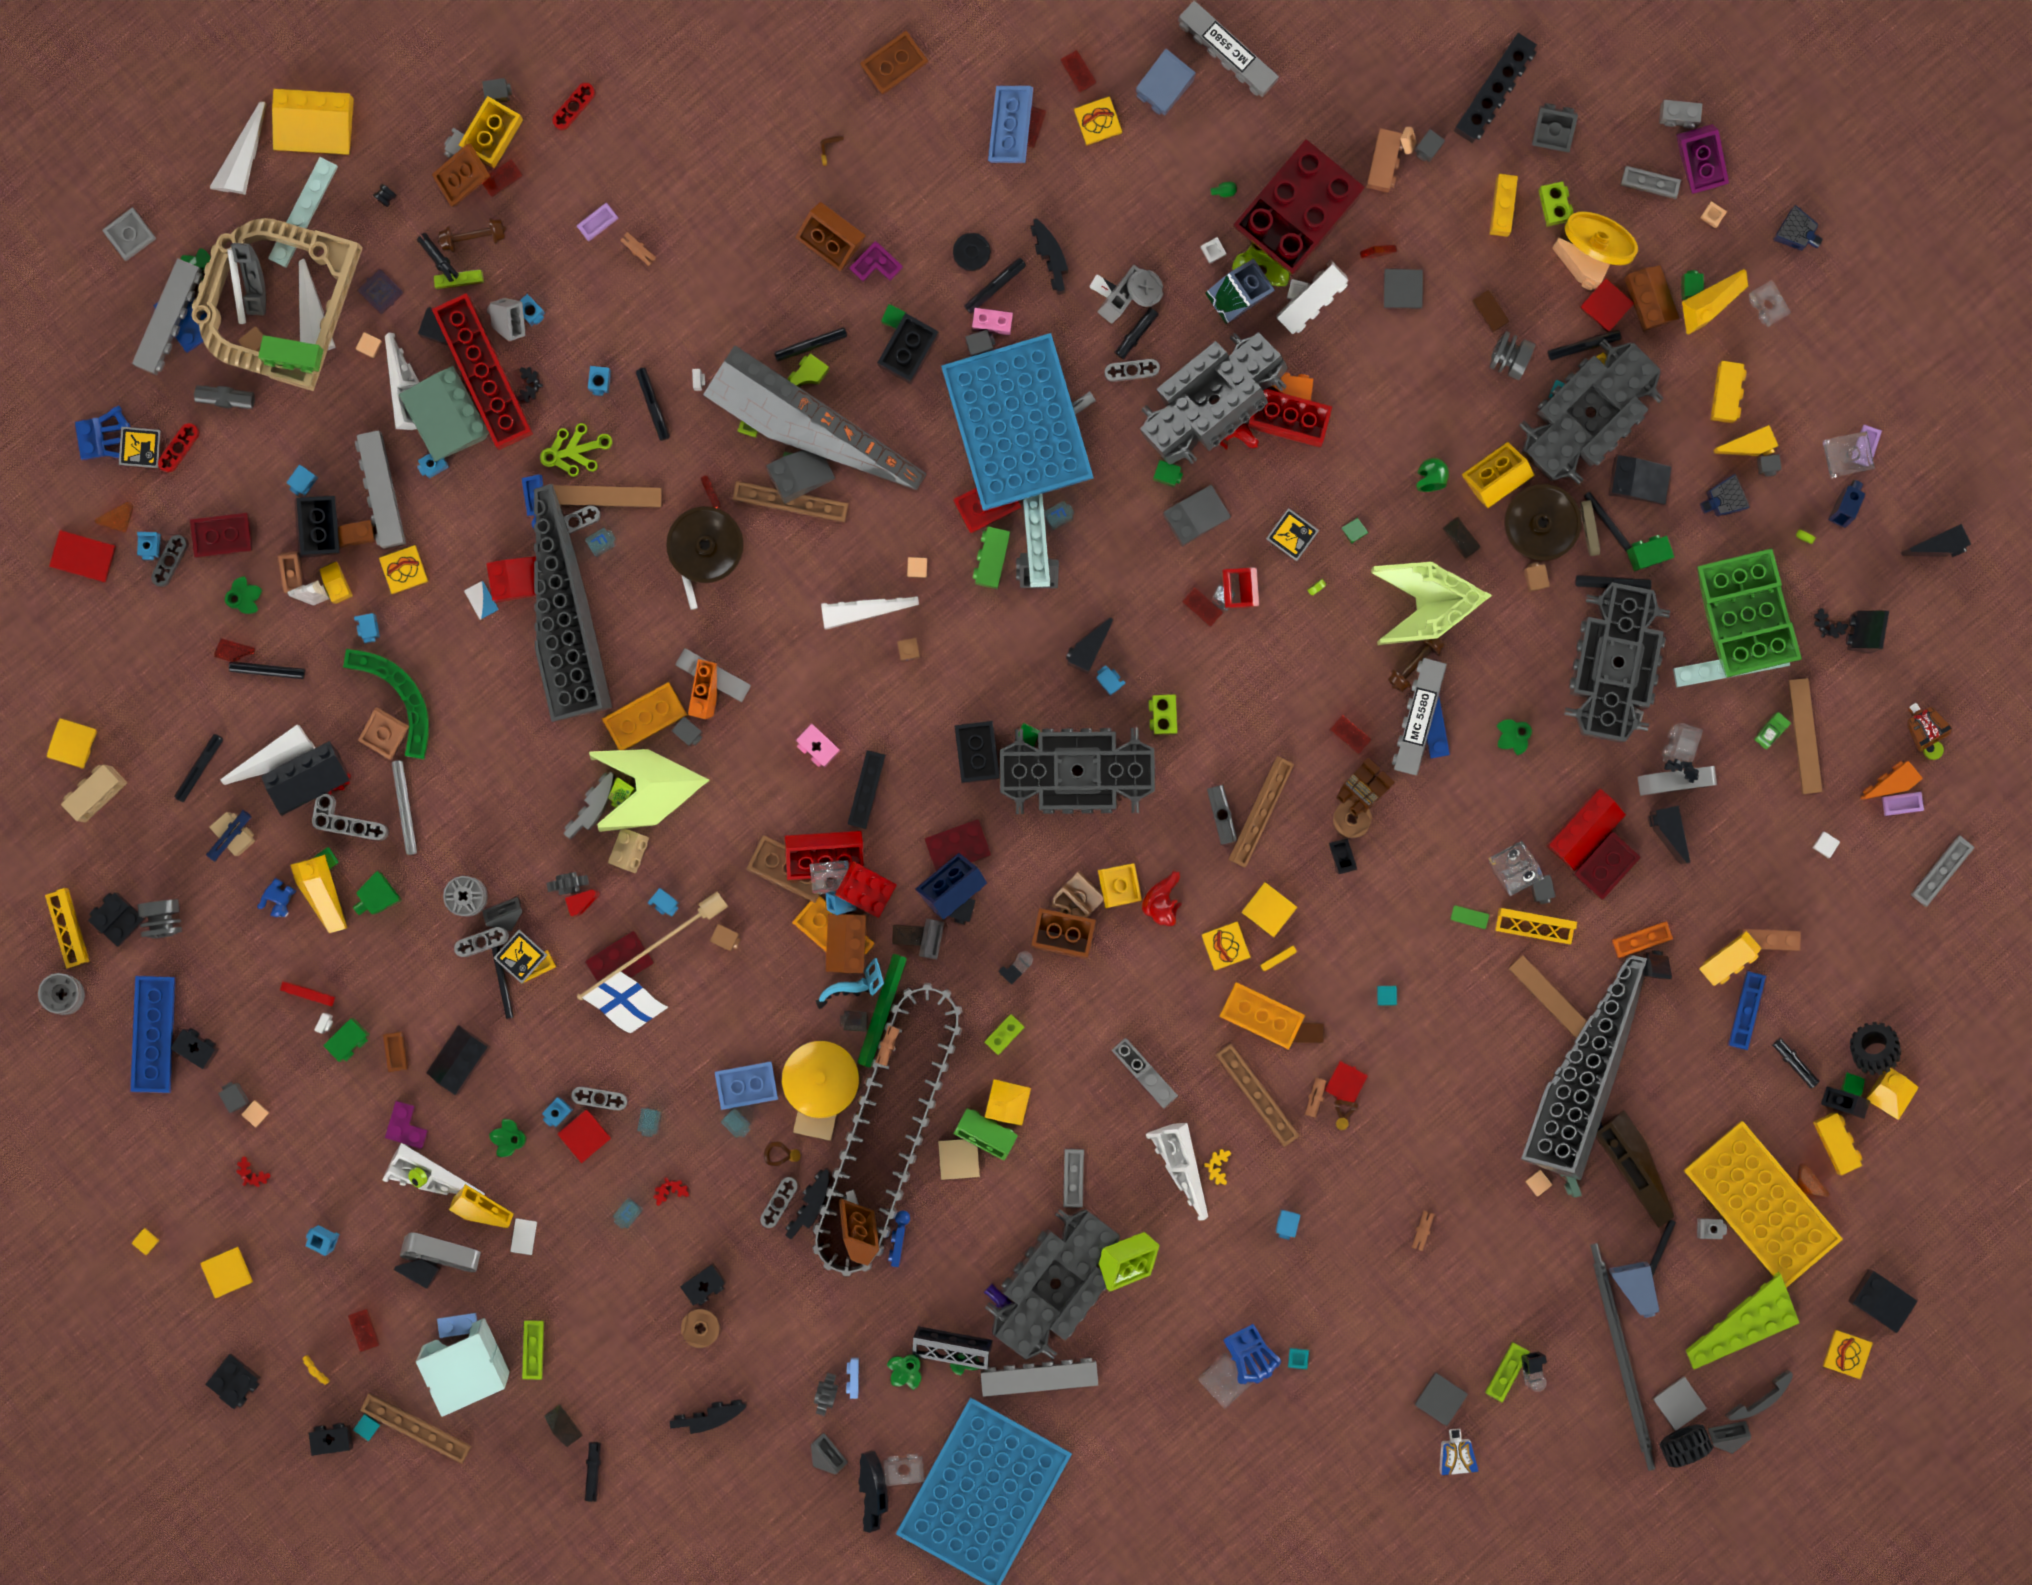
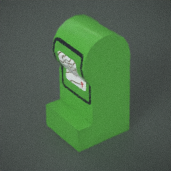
M1776 712L1754 740L1764 749H1768L1776 738L1789 727L1791 722L1782 714Z

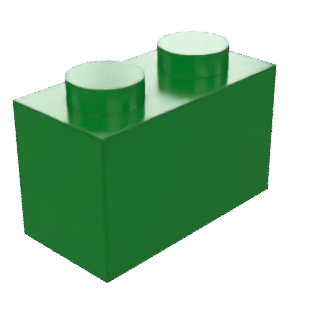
M1660 535L1648 538L1649 542L1643 543L1641 540L1631 544L1632 548L1626 551L1634 572L1675 557L1667 536L1660 538Z
M351 1018L323 1046L338 1062L343 1060L347 1062L354 1055L353 1051L357 1047L361 1048L368 1042L367 1037L370 1034L354 1018Z

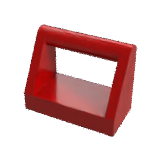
M1257 568L1222 570L1225 608H1251L1259 606ZM1230 574H1239L1241 603H1232Z
M588 890L566 897L565 901L570 916L582 915L599 897V891Z

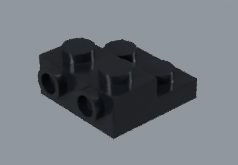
M114 892L113 894H107L103 898L104 904L100 908L95 907L89 913L91 918L88 921L101 934H104L119 947L139 927L145 918L139 917L138 911L119 893Z
M229 1354L205 1385L219 1395V1398L232 1409H236L237 1407L241 1408L248 1400L246 1396L249 1392L253 1393L260 1385L258 1380L261 1377L234 1355Z

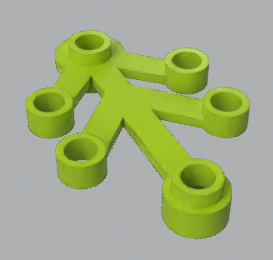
M579 423L566 449L558 451L562 442L569 438V432L561 428L558 430L557 438L551 448H546L541 452L540 460L546 467L556 465L567 471L571 477H576L579 475V468L576 465L570 466L561 459L569 457L584 465L588 471L594 472L598 468L597 462L589 460L579 453L597 448L608 450L611 448L613 440L608 434H601L596 441L577 446L582 435H585L588 431L585 424ZM580 426L585 427V431L582 433L578 431ZM562 431H565L567 433L566 437L564 438L560 437V433ZM604 439H607L609 441L608 445L606 446L602 445V441ZM548 455H553L552 461H547ZM595 463V468L589 469V464ZM571 468L577 469L576 474L570 473Z

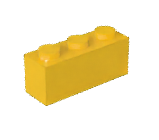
M1498 174L1496 178L1490 235L1508 237L1511 233L1518 176Z
M1727 361L1718 363L1710 420L1734 423L1740 418L1741 407L1738 406L1739 400H1742L1744 389L1741 388L1742 381H1745L1746 378L1744 364Z
M1745 931L1707 959L1699 970L1713 986L1719 982L1724 984L1730 979V974L1733 972L1737 974L1745 967V963L1749 962L1751 964L1759 957L1757 954L1761 947Z
M1833 1112L1813 1122L1838 1175H1844L1862 1166V1156L1852 1145L1854 1139L1850 1132H1846L1844 1128L1846 1123L1842 1115Z

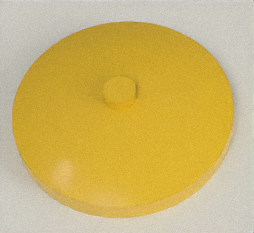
M1576 212L1569 217L1565 224V232L1569 240L1583 253L1598 261L1612 265H1626L1634 260L1638 252V245L1634 237L1620 224L1605 216L1591 212Z
M814 1041L804 1044L796 1049L785 1063L782 1073L784 1094L789 1103L798 1112L808 1117L829 1118L841 1113L852 1103L858 1091L859 1073L856 1063L844 1048L835 1043Z

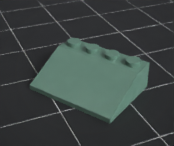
M454 366L430 376L399 394L434 462L485 440L489 434Z

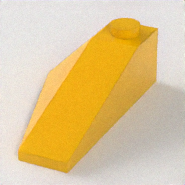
M1745 269L1682 302L1686 333L1688 335L1708 324L1748 287Z
M325 855L290 864L297 886L327 931L332 933L346 929L347 925Z

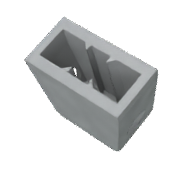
M502 298L490 303L487 307V313L491 317V326L495 331L508 341L525 336L523 304L521 301Z

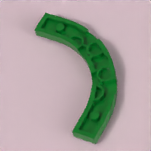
M346 648L343 668L377 675L393 686L406 706L409 720L405 756L425 760L429 737V717L424 698L416 683L402 668L388 659L376 654Z

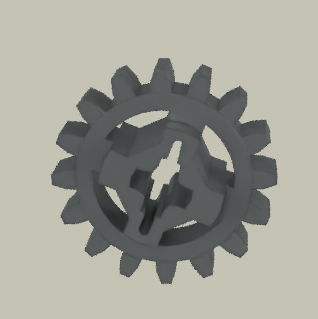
M573 872L557 875L556 881L548 882L546 885L548 892L558 891L559 895L579 892V887L589 885L587 875L577 877V873Z
M827 1373L825 1382L819 1381L814 1403L818 1404L816 1411L818 1415L825 1416L827 1407H833L838 1386L834 1385L836 1375Z

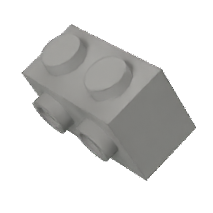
M1664 100L1660 106L1659 124L1669 127L1678 125L1693 129L1701 123L1702 103Z

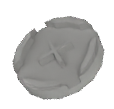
M1139 269L1128 279V292L1137 304L1151 307L1163 297V283L1153 271Z

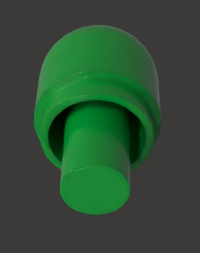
M1231 181L1222 182L1219 184V187L1210 188L1211 196L1220 194V197L1226 198L1232 197L1237 193V185Z

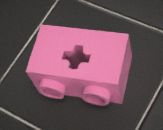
M975 308L972 331L981 332L987 330L988 333L1010 335L1013 313Z
M813 724L796 740L799 743L797 747L804 754L808 751L813 756L811 760L818 767L821 764L826 767L840 752ZM814 742L816 744L821 743L820 752L818 750L813 751L814 747L812 744Z

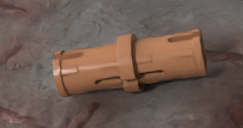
M629 232L624 235V238L620 239V242L626 245L632 251V254L634 256L637 255L648 267L657 258L644 247L645 245L642 242L639 243L631 236Z
M888 1025L883 1042H880L881 1047L875 1061L876 1063L887 1066L890 1054L895 1049L894 1044L900 1029Z
M1315 1078L1312 1092L1308 1095L1310 1099L1304 1115L1317 1117L1320 1102H1323L1324 1099L1322 1096L1327 1081Z
M1423 1211L1419 1227H1416L1417 1233L1413 1245L1411 1246L1417 1249L1420 1242L1418 1248L1420 1251L1424 1250L1435 1214L1430 1213L1428 1220H1426L1427 1211Z

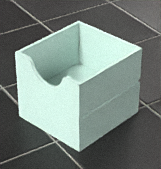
M485 1318L472 1323L468 1338L451 1346H446L439 1340L423 1345L416 1360V1364L427 1387H430L429 1391L441 1417L505 1389L510 1373Z

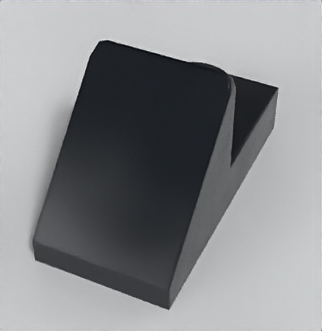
M1348 838L1329 843L1335 871L1338 874L1357 870Z

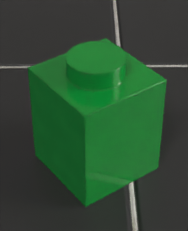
M1691 270L1681 277V300H1686L1704 290V273Z
M1159 460L1153 480L1175 487L1176 483L1180 484L1183 473L1180 472L1181 467Z

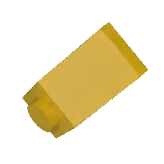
M337 561L319 569L331 602L337 604L353 597Z

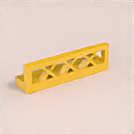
M62 888L56 890L57 892L45 895L66 969L88 963L90 960L69 889ZM58 896L61 905L60 909L53 906L52 897ZM61 913H63L65 918V927L58 923V917ZM66 931L69 932L71 945H68L63 940ZM71 950H74L77 962L70 963L68 955Z
M1499 908L1495 931L1571 945L1577 922ZM1502 917L1510 918L1514 925L1508 929L1500 928ZM1523 921H1528L1533 927L1527 933L1522 932L1518 926ZM1545 924L1548 925L1552 932L1543 936L1537 928ZM1560 928L1569 929L1568 939H1560L1556 931Z

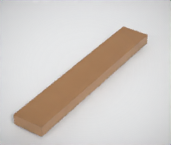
M736 481L732 499L734 501L843 523L846 521L849 503L809 495H802L784 504L777 489Z
M553 485L560 505L662 508V488Z
M1809 679L1788 680L1802 794L1823 792Z
M1276 757L1228 860L1246 868L1294 766L1293 763L1282 757Z
M1521 955L1508 969L1577 1038L1587 1021Z
M1231 1043L1215 1054L1283 1147H1286L1300 1136Z
M371 1393L367 1395L360 1409L361 1412L461 1464L464 1463L472 1447Z

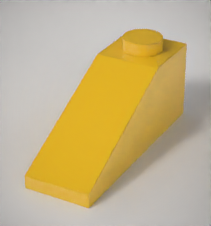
M1770 425L1719 446L1713 451L1715 454L1748 456L1763 454L1768 456L1775 452L1774 449L1778 447V443Z
M466 1184L453 1197L449 1208L450 1211L465 1220L503 1228L510 1226L514 1214Z

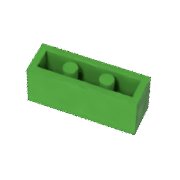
M263 335L258 358L267 366L275 367V364L282 365L284 369L294 370V368H300L302 372L312 373V371L319 372L324 349L316 344Z
M988 527L987 531L983 530L981 542H984L983 550L979 549L977 560L980 561L979 568L974 569L972 578L976 579V585L998 589L1010 531Z
M968 1108L953 1133L1005 1161L1018 1136L1013 1130L1003 1128L996 1121L987 1119L976 1110Z

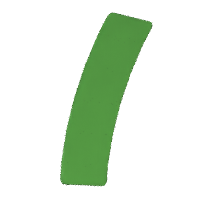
M1454 905L1451 920L1482 929H1486L1489 914Z

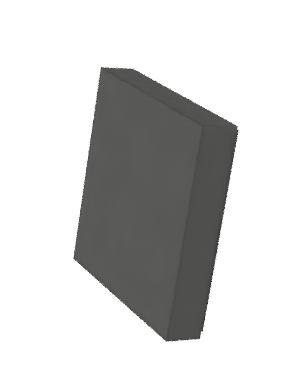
M1384 269V308L1422 309L1423 270Z
M1435 1372L1414 1405L1445 1426H1448L1468 1394Z

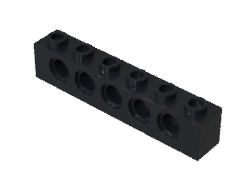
M1517 33L1454 129L1455 133L1472 144L1475 139L1480 140L1485 132L1483 127L1486 123L1490 125L1495 117V114H1493L1496 107L1501 108L1506 100L1503 98L1506 92L1511 93L1516 83L1513 81L1517 76L1521 77L1526 70L1525 63L1527 60L1531 62L1537 52L1534 49L1537 44ZM1513 55H1521L1522 61H1515ZM1503 70L1511 71L1512 76L1505 77ZM1492 86H1500L1502 92L1495 93ZM1488 101L1491 104V108H1484L1482 102ZM1478 117L1481 120V124H1474L1471 118Z

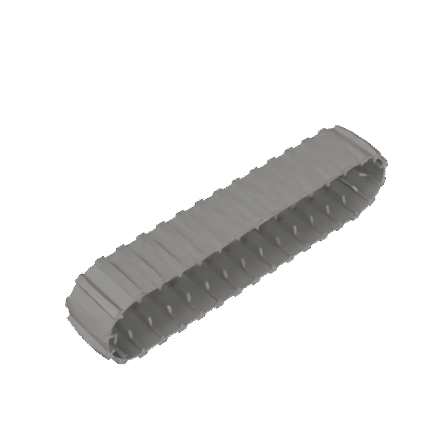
M924 983L923 988L914 991L910 988L904 990L902 1000L899 1004H893L891 1011L894 1013L892 1022L886 1023L884 1028L887 1031L888 1025L894 1027L898 1012L909 1014V1011L901 1009L900 1006L907 997L915 1005L917 1002L912 993L926 990V1000H929L930 990L942 994L943 996L937 1003L938 1005L945 998L951 1002L954 1010L946 1012L945 1016L956 1013V1027L948 1025L944 1027L954 1031L949 1046L941 1043L938 1044L939 1047L947 1050L943 1064L932 1061V1065L941 1068L937 1081L925 1080V1083L934 1086L930 1100L923 1098L918 1100L928 1105L923 1118L912 1117L913 1120L921 1123L917 1137L906 1134V1138L915 1142L911 1154L899 1153V1156L908 1160L904 1173L897 1171L892 1173L902 1178L897 1191L886 1190V1193L895 1197L891 1209L882 1207L879 1209V1211L889 1216L885 1227L876 1226L877 1231H879L878 1233L882 1235L879 1241V1251L875 1257L882 1255L884 1251V1246L881 1242L883 1237H888L891 1229L888 1226V1222L896 1217L897 1209L894 1206L896 1201L902 1200L904 1194L901 1190L902 1183L908 1182L910 1178V1173L907 1169L909 1164H913L916 1161L917 1156L913 1152L916 1145L922 1144L923 1137L920 1133L922 1127H927L930 1119L926 1117L928 1110L936 1105V1101L933 1099L935 1090H941L943 1083L939 1080L942 1072L948 1071L949 1064L946 1063L948 1054L955 1051L956 1047L952 1044L954 1037L962 1032V1028L958 1026L959 1014L963 1012L962 1007L956 1006L950 998L951 991L948 989L940 991L933 988L931 983ZM873 1059L872 1067L875 1068L872 1077H867L865 1081L866 1086H868L866 1095H861L858 1101L862 1105L860 1112L855 1113L852 1118L855 1126L853 1131L847 1132L845 1137L848 1141L847 1148L841 1150L839 1158L842 1160L840 1168H835L832 1176L835 1178L833 1186L827 1188L826 1195L829 1197L827 1204H823L820 1207L821 1221L815 1223L813 1227V1232L816 1234L815 1244L812 1246L813 1253L820 1256L824 1262L823 1267L826 1270L833 1269L842 1272L844 1277H850L851 1273L860 1270L867 1272L872 1268V1261L868 1266L862 1264L850 1267V1258H846V1267L835 1264L833 1261L838 1254L835 1253L831 1260L825 1255L823 1248L831 1245L830 1243L820 1244V1233L830 1234L831 1230L822 1226L826 1214L836 1216L838 1213L828 1208L832 1196L842 1198L844 1196L843 1193L835 1190L839 1177L850 1179V1175L842 1172L845 1160L851 1159L856 1161L857 1157L848 1153L852 1140L859 1142L864 1140L855 1135L858 1123H870L869 1120L861 1117L865 1104L876 1106V1102L867 1099L872 1085L883 1087V1084L874 1081L878 1067L886 1069L890 1067L876 1063V1059Z

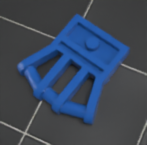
M120 406L114 407L99 418L75 422L81 460L105 456L119 458V453L106 451V446L120 444L121 437L104 440L103 433L119 431L121 427H130V423L123 416ZM114 416L119 422L118 425L102 427V423Z
M1254 1324L1223 1340L1232 1355L1231 1359L1236 1362L1239 1384H1246L1247 1382L1260 1383L1263 1381V1378L1271 1377L1274 1369L1281 1364V1359L1266 1346ZM1250 1354H1252V1355L1254 1356V1358H1255V1360L1257 1361L1259 1367L1261 1368V1371H1260L1259 1368L1257 1367L1256 1363L1254 1362V1360H1253V1358H1252V1356H1251ZM1245 1363L1249 1368L1251 1374H1247Z

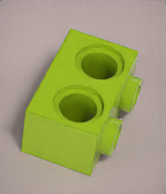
M1563 181L1541 186L1538 192L1546 226L1566 223L1573 214L1572 205H1569L1567 197H1569L1568 187L1564 186ZM1550 191H1557L1559 198H1552ZM1561 209L1564 214L1563 217L1556 216L1554 210Z
M1153 695L1152 700H1149V712L1153 711V719L1149 720L1150 731H1154V735L1177 734L1176 695ZM1160 700L1166 701L1168 708L1163 711L1159 710L1157 702ZM1161 719L1168 721L1169 726L1165 730L1158 727V721Z
M1010 1014L984 1042L999 1055L1025 1027Z

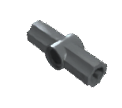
M196 385L194 401L197 403L214 404L222 408L238 407L253 409L255 393L234 390L233 388L223 386L215 388Z
M1223 785L1208 788L1207 792L1221 845L1237 841ZM1220 809H1224L1227 812V817L1224 820H1219L1217 817V812Z

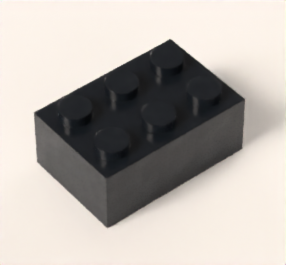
M905 313L878 360V367L912 384L939 337V331Z
M993 721L954 725L961 783L1000 779Z

